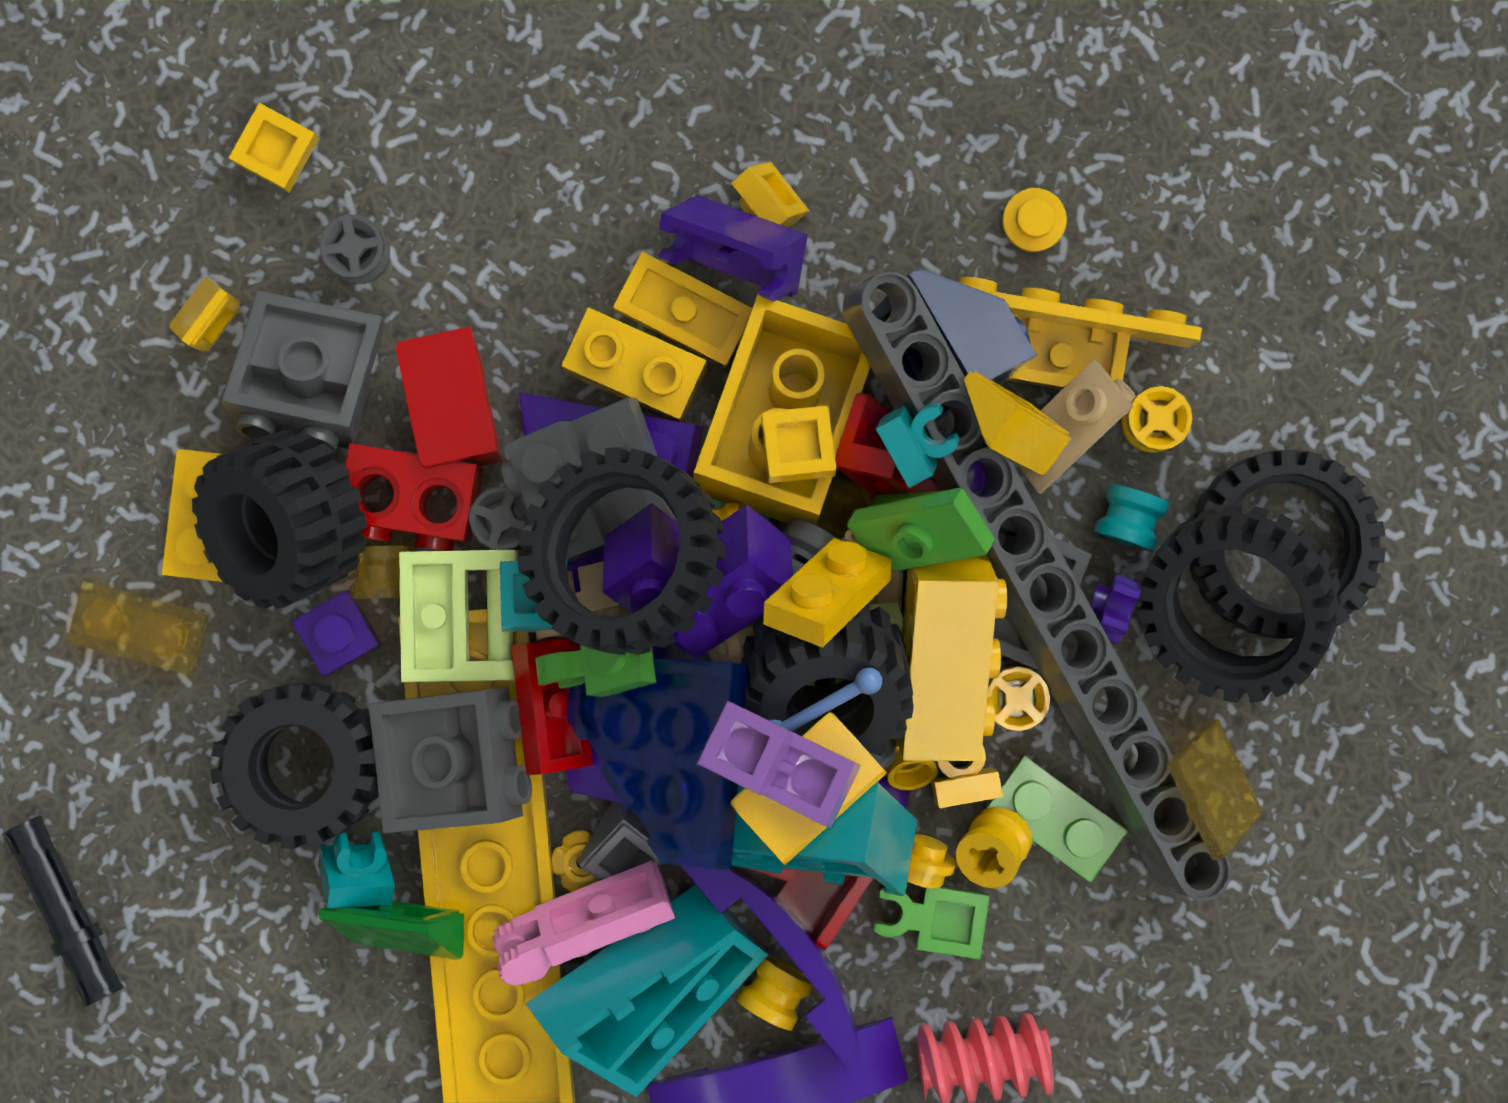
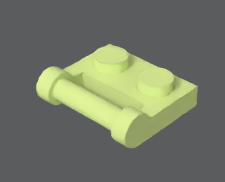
M519 550L399 552L401 682L515 680L511 645H514L513 631L502 632L500 561H518ZM482 570L487 571L488 661H469L468 571Z

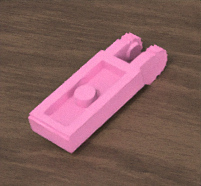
M651 860L534 907L535 910L515 917L509 923L504 922L503 925H498V929L494 930L492 940L495 952H498L499 962L497 963L500 979H503L504 983H509L510 986L526 985L527 981L534 982L544 978L551 965L553 967L576 957L585 956L596 949L634 934L648 931L654 926L675 919L665 882L657 863Z

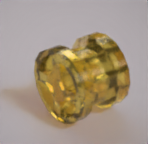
M413 546L365 547V551L358 554L360 563L355 569L356 580L349 586L350 599L400 598L399 552H413Z

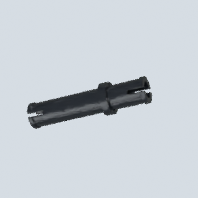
M42 816L32 818L4 832L2 835L15 856L27 886L55 942L50 945L55 958L62 957L77 986L76 988L82 998L84 1007L90 1006L123 989L124 987L114 968H112L99 939L103 935V931L99 923L92 924L61 857L50 839Z

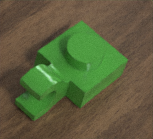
M580 645L581 650L552 653L535 659L538 685L558 682L559 688H568L585 683L586 693L589 696L606 697L656 683L652 646H650L651 652L636 655L625 652V655H618Z

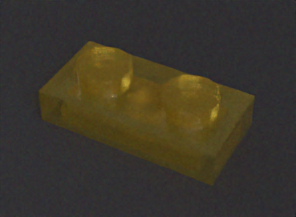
M83 581L66 642L186 675H194L211 613L92 581Z

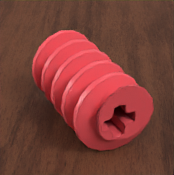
M1022 1013L1016 1033H1014L1005 1016H997L994 1020L991 1036H988L981 1020L978 1018L971 1019L966 1038L964 1039L953 1021L945 1022L940 1041L936 1040L928 1024H920L916 1036V1047L924 1103L926 1102L928 1089L932 1088L935 1089L941 1103H950L954 1086L961 1087L968 1103H975L980 1083H986L994 1101H998L1002 1098L1004 1084L1007 1080H1012L1020 1098H1026L1030 1080L1034 1077L1038 1078L1046 1095H1053L1054 1075L1047 1030L1044 1023L1042 1030H1040L1033 1015L1030 1013Z

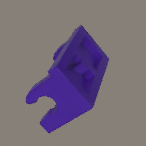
M699 195L661 213L659 229L677 234L673 244L659 252L658 258L660 260L675 265L685 259H689L760 285L762 287L758 292L759 296L773 302L786 295L793 297L798 293L808 234Z

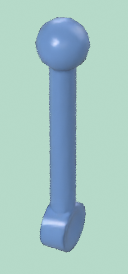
M864 668L857 673L854 682L783 722L780 720L769 721L794 731L861 693L868 695L876 693L881 689L883 678L876 669Z

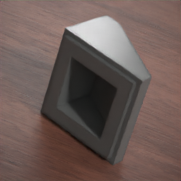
M613 802L601 818L579 857L578 864L601 881L651 860L659 865L669 853L656 831L625 806Z

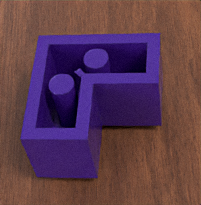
M651 503L604 536L602 592L630 613L640 611L656 599L675 571L681 542L678 523ZM747 504L722 521L724 532L718 534V539L726 545V560H717L716 568L724 574L720 588L710 585L706 594L714 601L706 613L697 610L692 617L697 624L688 633L676 631L673 634L676 640L673 644L695 660L763 616L764 602L793 576L791 539Z

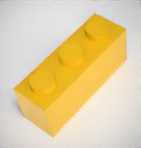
M988 555L907 570L902 636L914 694L912 696L914 709L912 718L906 719L907 730L901 739H897L903 760L981 761L983 736L993 735L995 724L994 702L992 697H987L989 678H998L1000 673V643L998 639H993L995 618L1003 619L1006 614L1007 587L1004 579L997 578Z

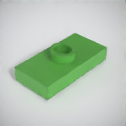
M962 487L856 509L847 523V526L860 545L869 551L892 559L891 572L987 555L995 541L993 534Z

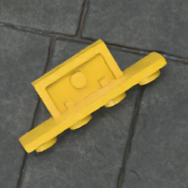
M976 277L959 278V283L1005 299L1013 315L1018 317L1028 330L1030 343L1037 356L1011 377L1007 378V381L1062 390L1093 359L1099 362L1113 381L1117 378L1123 381L1130 338L1190 348L1200 342L1202 328L1185 325L1187 316L1181 313L1167 310H1149L1147 318L1122 314L1124 305L1114 301L1086 299L1084 307L1059 303L1060 294L1046 289L1023 288L1022 295L1017 296L996 292L997 283L991 280Z

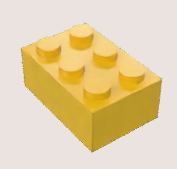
M757 294L694 470L693 479L711 498L723 502H740L741 508L747 504L758 514L785 523H789L791 518H797L817 525L833 477L769 483L761 414L762 412L828 405L834 454L836 456L855 395L862 393L871 368L846 323L778 300L773 302Z

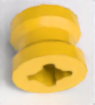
M1164 386L1148 388L1136 395L1130 402L1134 407L1121 418L1122 433L1128 443L1139 451L1147 453L1162 452L1181 443L1190 432L1193 420L1191 407L1185 397L1175 389ZM1142 409L1147 413V416H1146L1147 424H1146V425H1145V420H1144V418H1145V413L1142 411Z
M1008 666L1000 668L998 678H989L987 697H992L996 724L1005 729L1023 731L1033 728L1043 720L1049 710L1050 694L1047 684L1039 674L1028 668Z
M1003 807L983 809L975 816L969 831L958 844L956 849L957 864L961 872L971 882L979 886L994 889L1006 886L1014 879L1021 862L1027 857L1033 844L1032 832L1027 822L1014 811Z
M768 955L756 968L757 974L752 984L742 987L736 1000L759 1018L779 1028L792 1031L798 1020L797 1006L801 999L811 996L815 986L801 971Z

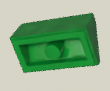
M392 901V905L327 908L324 905V908L319 909L320 920L359 945L458 960L463 956L464 913H460V910Z

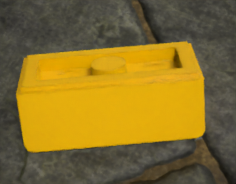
M969 371L964 378V382L988 447L1028 469L1044 475L1071 440L1070 432L1030 402L976 371L974 373Z
M834 713L826 714L802 736L861 765L836 819L887 773ZM744 788L731 801V806L784 865L827 828L747 788Z

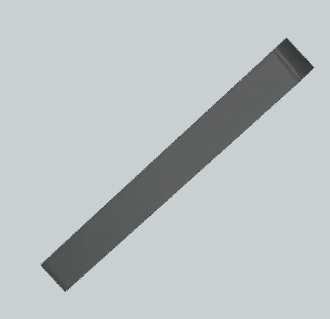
M884 272L856 282L848 289L843 300L845 321L894 410L906 404L914 418L923 406L937 402L947 406L953 414L954 429L951 435L957 433L960 442L950 455L936 458L938 463L931 477L939 491L962 487L993 534L995 541L987 555L997 578L1004 579L1006 582V612L1153 877L1162 887L1197 901H1209L1219 897L1226 890L1231 879L1229 858L1009 458L990 449L986 444L964 382L965 376L917 288L909 278L898 272ZM875 288L883 291L889 297L891 303V314L886 322L877 319L869 305L871 293ZM908 346L914 348L921 355L923 361V371L916 381L905 373L902 365V356ZM935 419L925 424V432L929 438L935 441L946 439L937 431L934 423ZM974 462H977L983 468L986 476L984 488L978 495H975L969 489L966 481L967 471ZM1006 519H1009L1016 529V541L1008 552L1001 547L998 539L999 529ZM1040 575L1046 583L1047 596L1044 603L1036 608L1030 597V587L1033 581ZM1072 632L1078 643L1075 657L1069 663H1066L1061 653V647L1064 638ZM1103 688L1108 697L1107 708L1099 718H1096L1092 709L1095 694ZM1134 744L1138 752L1137 762L1134 768L1126 773L1123 757L1126 750ZM1165 799L1167 815L1165 820L1156 827L1154 811L1157 805ZM1195 854L1197 868L1194 874L1186 880L1184 867L1187 860Z

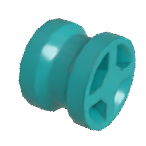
M1109 484L1105 494L1109 505L1105 517L1096 521L1093 533L1135 549L1154 552L1158 542L1154 530L1158 519L1166 516L1170 503L1140 490L1117 484Z

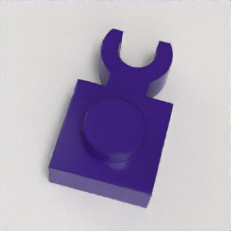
M1118 574L1112 577L1109 587L1097 584L1090 601L1091 608L1113 645L1119 644L1122 635L1126 634L1132 610L1141 593L1140 582Z

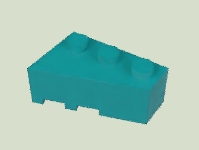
M691 767L676 843L697 858L782 874L783 868L824 873L823 882L843 885L845 875L875 878L885 886L884 893L905 896L917 819L879 784V781L834 821L831 828L827 827L784 865L731 806L733 798L745 787L705 767Z
M694 885L671 901L675 919L654 926L648 931L611 943L526 1003L527 1007L563 1055L634 1097H637L769 955L730 910L727 909L720 914L697 885Z

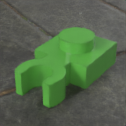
M885 886L879 887L878 897L883 900L896 901L901 906V913L893 922L874 920V932L884 937L893 938L903 935L908 930L917 931L915 942L917 950L980 960L990 898L988 893L942 886L941 888L924 887L922 901L911 900L906 892L905 896L884 893Z

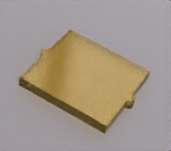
M1218 719L1208 722L1167 763L1187 806L1186 813L1190 819L1194 820L1213 861L1224 858L1263 814L1244 773V764L1241 760H1238Z

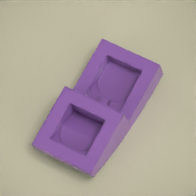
M727 701L697 763L759 795L766 796L830 828L861 767L860 764L730 701Z

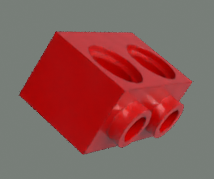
M349 443L345 466L350 472L348 478L353 488L358 487L362 498L359 506L360 510L366 514L367 527L362 529V534L365 538L390 542L392 530L417 534L415 546L428 549L453 551L455 540L471 543L473 532L469 521L472 505L480 495L484 468L476 464L464 462L424 468L420 464L417 454ZM386 477L393 486L394 497L388 508L374 513L365 503V489L374 479ZM449 488L456 496L457 510L450 520L444 523H435L428 516L426 509L427 500L435 490Z

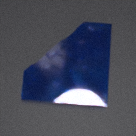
M653 658L656 683L606 697L587 695L585 683L569 687L567 721L578 738L588 740L604 765L599 770L625 810L635 811L651 836L647 843L659 862L690 867L731 870L736 811L731 806V801L738 794V784L697 763L727 701L742 708L745 707L748 665L733 662Z

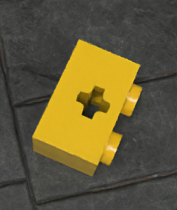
M589 307L561 365L567 375L621 399L627 397L637 398L641 408L665 419L684 422L708 369L705 359Z

